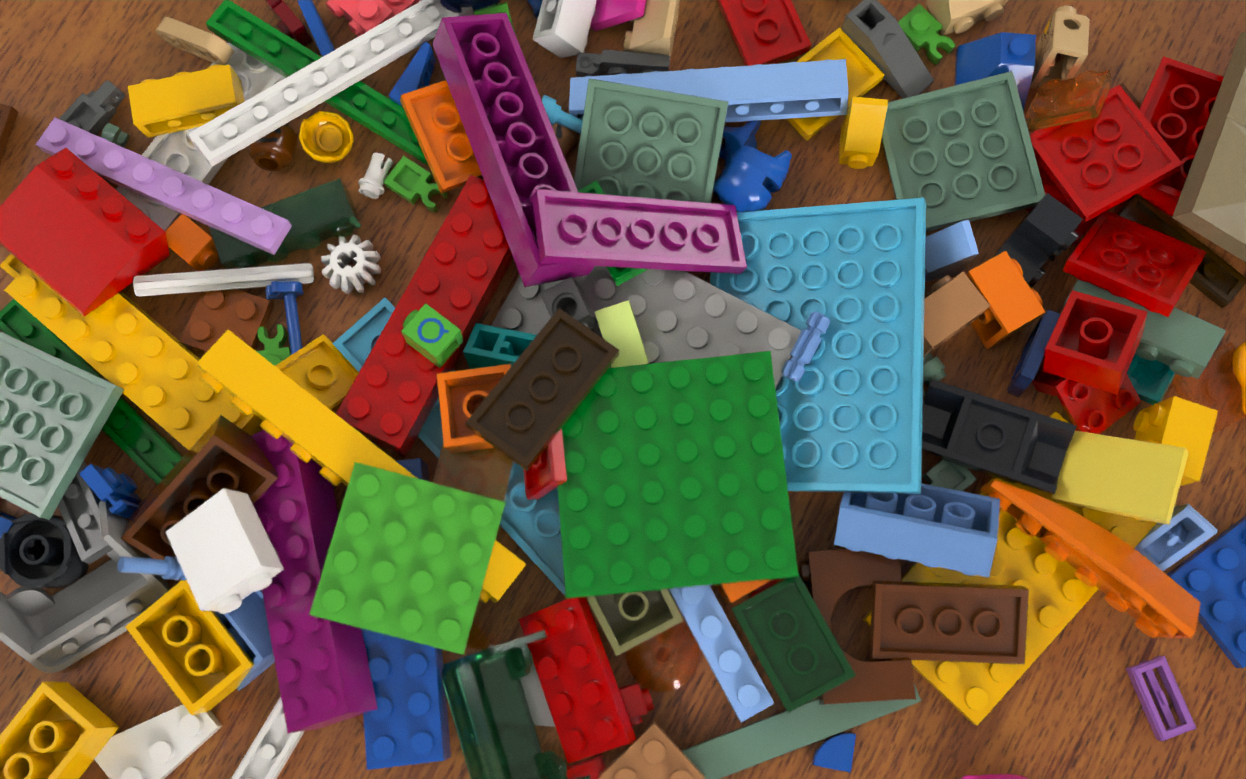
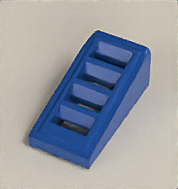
M424 42L390 92V99L398 105L402 106L400 102L402 94L429 85L436 62L430 44Z

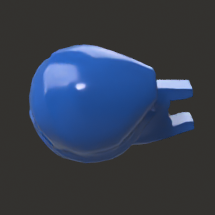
M761 120L748 121L742 127L724 126L722 137H725L726 145L721 144L719 156L726 161L723 171L718 179L714 181L713 193L724 204L735 205L736 212L765 210L772 200L771 193H776L780 190L789 171L792 154L787 150L775 157L757 150L755 134L760 127Z

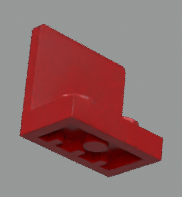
M1044 371L1036 375L1032 381L1036 391L1058 397L1072 424L1076 425V431L1101 434L1141 402L1127 373L1117 395Z

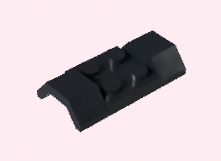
M933 379L931 380L922 407L923 451L943 457V460L1014 484L1017 482L1053 495L1055 494L1058 476L1076 425Z

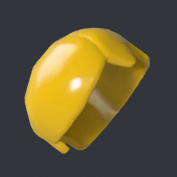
M318 111L301 122L298 137L303 150L313 160L322 163H333L341 160L351 151L353 132L349 123L338 113Z

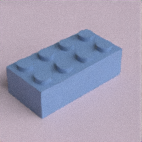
M922 483L921 494L844 492L839 509L834 545L846 547L852 551L880 554L889 559H904L918 562L927 567H942L956 570L965 575L989 577L998 540L1000 499Z

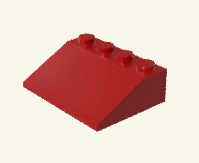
M1163 56L1139 110L1183 164L1179 171L1139 192L1138 195L1166 214L1173 216L1224 77Z
M67 148L62 149L36 165L0 206V244L84 317L133 283L135 276L144 275L170 256L166 232Z

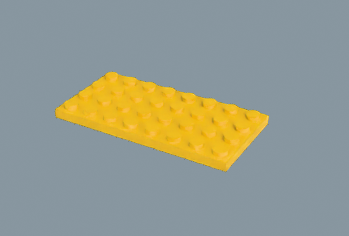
M1054 412L1049 416L1051 418L1069 423L1057 412ZM996 477L989 481L997 480L1066 507L1105 528L1133 548L1157 524V522L1058 503L1052 499L1053 494L1017 482L1014 484ZM980 491V492L978 493V495L987 496V495H986L985 493H983L982 491ZM999 511L998 540L989 577L965 575L960 571L942 567H927L918 562H915L901 577L903 582L1025 586L1029 589L1025 664L911 660L912 667L976 726L979 725L1098 590L1096 586L1090 587L1079 580L1074 574L1076 569L1066 561L1060 562L1048 554L1045 550L1046 544L1040 539L1023 533L1015 525L1017 520L1006 511L1004 513ZM871 611L863 619L870 627Z

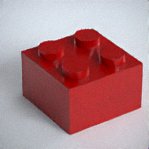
M1072 290L1045 347L1043 371L1117 395L1143 336L1148 311Z

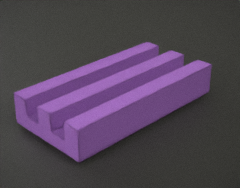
M1159 655L1153 657L1152 660L1140 662L1136 666L1126 667V671L1156 740L1164 741L1196 729L1165 656ZM1156 667L1181 722L1180 725H1176L1165 694L1161 690L1153 672V669ZM1141 673H1143L1144 676H1145V678H1146V681H1147V683H1148V685H1149V688H1150V690H1151V692H1152V694H1153V697H1154V699H1155V701H1156V704H1157V706H1158V708H1159V711H1160V713H1161V715H1162V718H1163V720H1164V722H1165V724H1166L1167 729H1165V727H1164V724H1163V722H1162V720H1161V718H1160V715H1159V713H1158V711H1157V708H1156V706H1155V704H1154V701H1153V699H1152V697H1151V694H1150V692H1149V690H1148V687H1147V685H1146V683H1145V681H1144V678H1143V676H1142Z

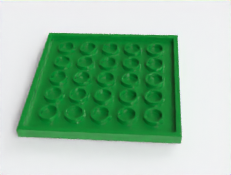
M771 351L608 368L562 427L567 481L558 485L566 598L572 599L798 577Z

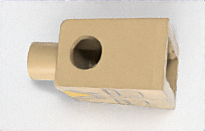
M1059 7L1053 13L1040 36L1030 88L1063 95L1088 56L1090 19L1087 16L1076 14L1077 11L1074 7ZM1060 53L1061 59L1055 63L1056 55Z

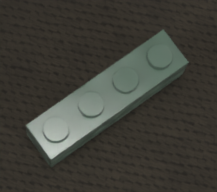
M1078 280L1072 289L1073 291L1148 311L1137 303L1123 297L1114 296L1109 291L1089 282ZM1175 307L1169 317L1148 311L1143 336L1135 353L1143 359L1149 361L1157 360L1168 365L1174 373L1180 376H1192L1198 379L1226 330Z

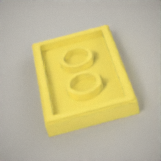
M1075 431L1066 451L1058 476L1056 492L1052 495V499L1058 503L1170 525L1189 452L1184 447Z

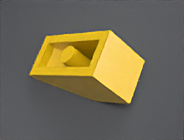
M852 97L847 109V115H845L841 124L839 164H848L850 168L854 169L873 166L880 150L888 99Z

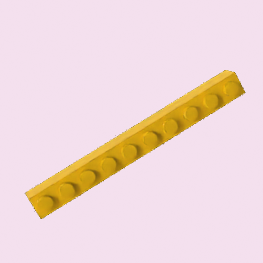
M227 330L196 363L203 373L200 379L217 393L224 389L233 397L230 403L246 416L251 412L263 420L260 426L268 434L277 440L281 435L293 444L289 449L304 462L308 463L310 459H313L323 467L319 473L333 485L338 486L342 482L348 487L355 462L416 478L230 330ZM495 540L479 597V600L487 603L489 599L496 603L526 566V563L497 540Z

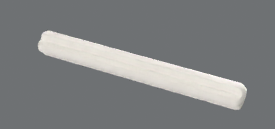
M311 263L138 275L133 279V289L136 296L142 297L258 288L271 285L273 281H296L302 284H310L314 282V270Z

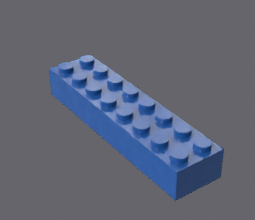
M421 458L396 461L416 478L430 482L428 464ZM362 629L378 708L363 714L367 770L438 762L450 758L451 749L443 649Z

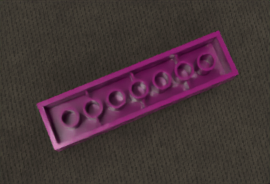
M507 13L443 17L434 38L433 47L524 287L589 275L595 266L540 263L533 194L536 189L578 192Z
M262 430L252 435V437L278 473V478L259 497L253 506L284 570L271 578V584L262 589L287 733L320 729L378 708L362 629L310 615L339 518L332 483L319 473L323 467L313 459L306 463L289 449L293 444L281 435L277 440L265 430Z

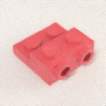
M328 0L325 4L338 19L343 16L348 20L349 28L359 37L421 0Z

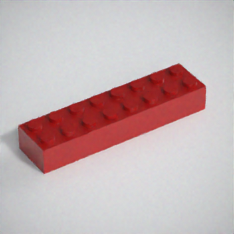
M470 174L336 412V415L369 441L404 458L407 457L439 397L437 374L452 372L465 349L475 324L479 323L513 260V255L484 180ZM425 303L459 328L463 337L462 344L441 368H438L406 343L401 332L407 316L414 310L419 311Z

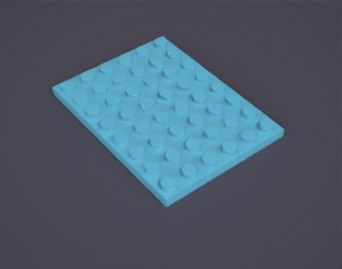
M913 198L737 212L747 268L741 274L711 272L710 284L801 331L803 328L806 329L808 327L805 323L813 311L827 316L830 320L825 334H820L822 340L809 364L804 365L806 370L801 380L798 382L793 381L783 375L775 389L788 491L921 494L926 241L925 199Z

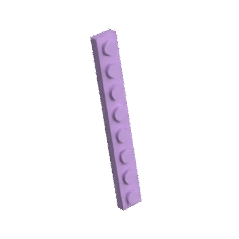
M54 117L36 143L43 152L52 156L67 148L103 179L275 255L292 227L287 219Z

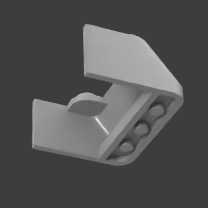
M98 502L102 539L113 548L112 551L107 553L112 558L111 560L52 596L38 587H19L7 595L0 591V640L40 671L53 673L64 670L127 631L126 625L169 591V584L166 579L162 578V575L118 571V561L121 556L153 558L121 539L128 520L125 517L112 514L109 511V508L112 507L110 503Z

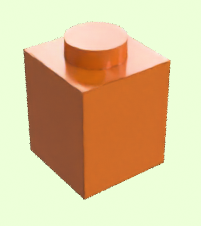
M181 214L165 231L168 247L197 271H204L212 267L218 261L219 254L224 250L220 244L184 214Z

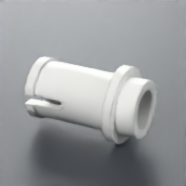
M373 153L364 178H360L358 182L360 186L359 192L371 199H378L379 195L384 193V181L390 167L393 165V161L389 157L384 162L385 155L380 153Z

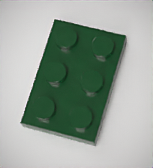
M799 574L798 577L786 578L731 608L787 713L856 676Z

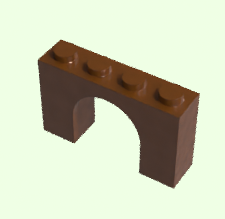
M849 549L809 551L805 555V561L799 563L800 577L804 584L807 583L808 591L831 632L832 611L836 602L844 593L856 589L873 588V580L902 581L899 559H889L883 555L866 551H852ZM843 651L856 676L818 696L820 705L916 699L912 661L865 662L857 660Z

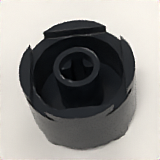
M33 513L23 515L13 522L15 524L0 539V568L5 575H9L15 583L21 586L60 588L82 578L88 571L89 563L81 561L62 516L52 515L50 520H47Z

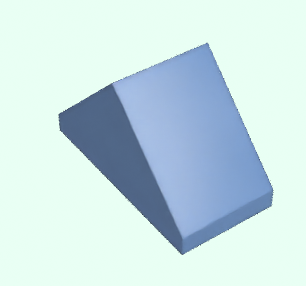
M1189 504L1174 506L1170 525L1157 522L1134 549L1139 551L1160 570L1165 571L1215 535L1218 529Z

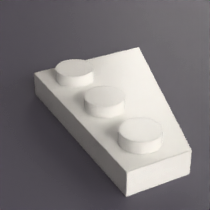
M182 704L112 736L94 760L109 779H165L223 725L211 711L191 716Z

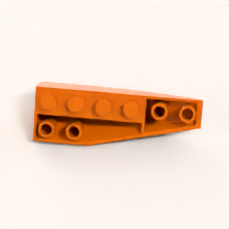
M997 480L982 486L980 490L987 496L1000 499V512L1004 513L1006 511L1017 520L1015 525L1023 533L1030 537L1036 536L1046 544L1045 550L1053 558L1060 562L1066 561L1076 569L1074 574L1079 580L1090 587L1096 586L1106 595L1104 599L1110 606L1123 613L1126 611L1137 620L1135 626L1151 638L1191 639L1196 633L1201 603L1139 551L1105 528L1039 495Z

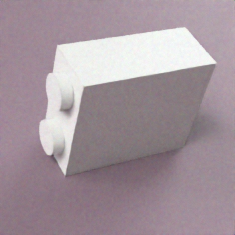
M224 488L166 531L201 611H215L221 614L229 613L240 607L242 600L249 594L270 585L272 582L271 578L284 570L247 493Z

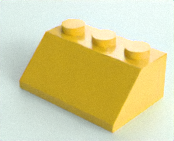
M181 580L125 626L191 716L209 712L240 685L255 665L214 611L200 610L187 580Z

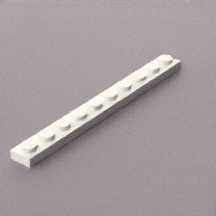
M422 0L188 133L190 140L208 164L213 167L422 45L424 42L434 38L443 17L473 15L472 7L461 8L462 13H455L445 9L441 5L440 0Z

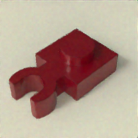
M265 0L268 3V7L280 20L276 24L280 32L292 39L294 38L295 41L303 46H307L312 42L304 25L284 1Z

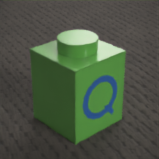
M426 303L419 311L414 310L407 316L401 331L406 343L438 368L443 366L463 342L461 330Z

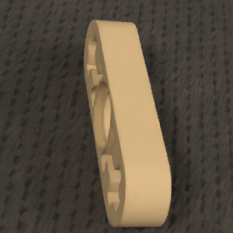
M164 17L155 30L163 40L173 47L215 64L226 65L234 54L232 47L218 36L169 17Z

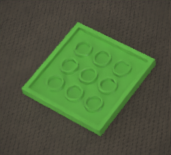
M355 462L310 615L464 654L506 502Z

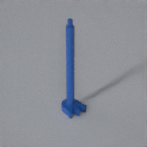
M273 281L271 285L266 286V299H284L292 355L303 348L296 301L297 297L304 294L303 285L301 282Z

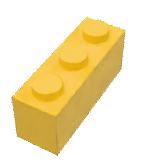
M230 64L212 65L205 70L191 73L179 72L172 77L158 80L146 79L141 81L140 84L128 86L133 124L147 138L200 127L245 102L241 79Z

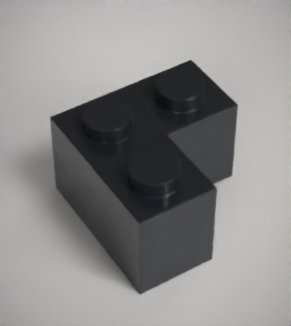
M1047 193L1023 218L993 257L1006 251L1010 258L1015 259L1020 264L1023 278L1032 288L1045 274L1046 271L1041 267L1046 260L1049 259L1053 262L1078 237L1079 233L1075 229L1083 219Z

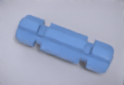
M813 311L809 315L805 323L808 327L802 329L789 354L792 356L791 359L786 360L782 368V374L793 381L798 382L801 380L806 370L804 365L809 364L822 340L820 334H825L830 324L829 318L819 312Z

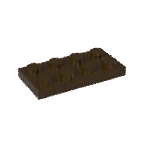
M559 308L466 421L467 428L528 471L619 356V349Z

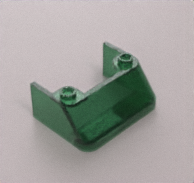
M545 630L448 662L442 668V682L471 779H568L564 760L553 751L542 752L520 681V678L529 675L533 663V656L527 644L546 638ZM587 775V776H581V777L570 778V779H591V778H590V775Z

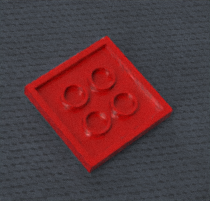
M1120 85L1030 134L1035 158L1077 215L1083 219V223L1176 173L1183 164Z
M1105 211L1101 213L1070 255L1063 271L1073 275L1080 281L1089 282L1103 288L1114 296L1123 297L1137 303L1150 312L1169 317L1207 252L1115 213Z

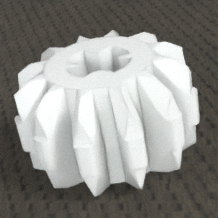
M353 235L348 243L344 236H339L340 245L335 247L333 244H327L331 255L321 256V261L327 265L322 269V274L325 278H330L329 284L334 289L341 287L345 294H350L355 287L359 293H363V284L365 282H368L369 285H375L376 283L371 275L381 273V267L376 264L381 259L380 254L377 251H372L373 245L369 240L361 243L359 236ZM352 262L356 265L352 268L348 266V263Z

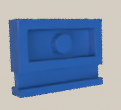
M90 464L79 473L101 501L113 505L109 508L112 514L130 518V515L138 508V504L142 501L135 492L138 486L125 473L119 475L110 467L103 469L93 464Z

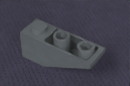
M863 0L846 15L841 30L885 74L883 79L903 99L920 95L934 82L933 77L895 17L877 0Z

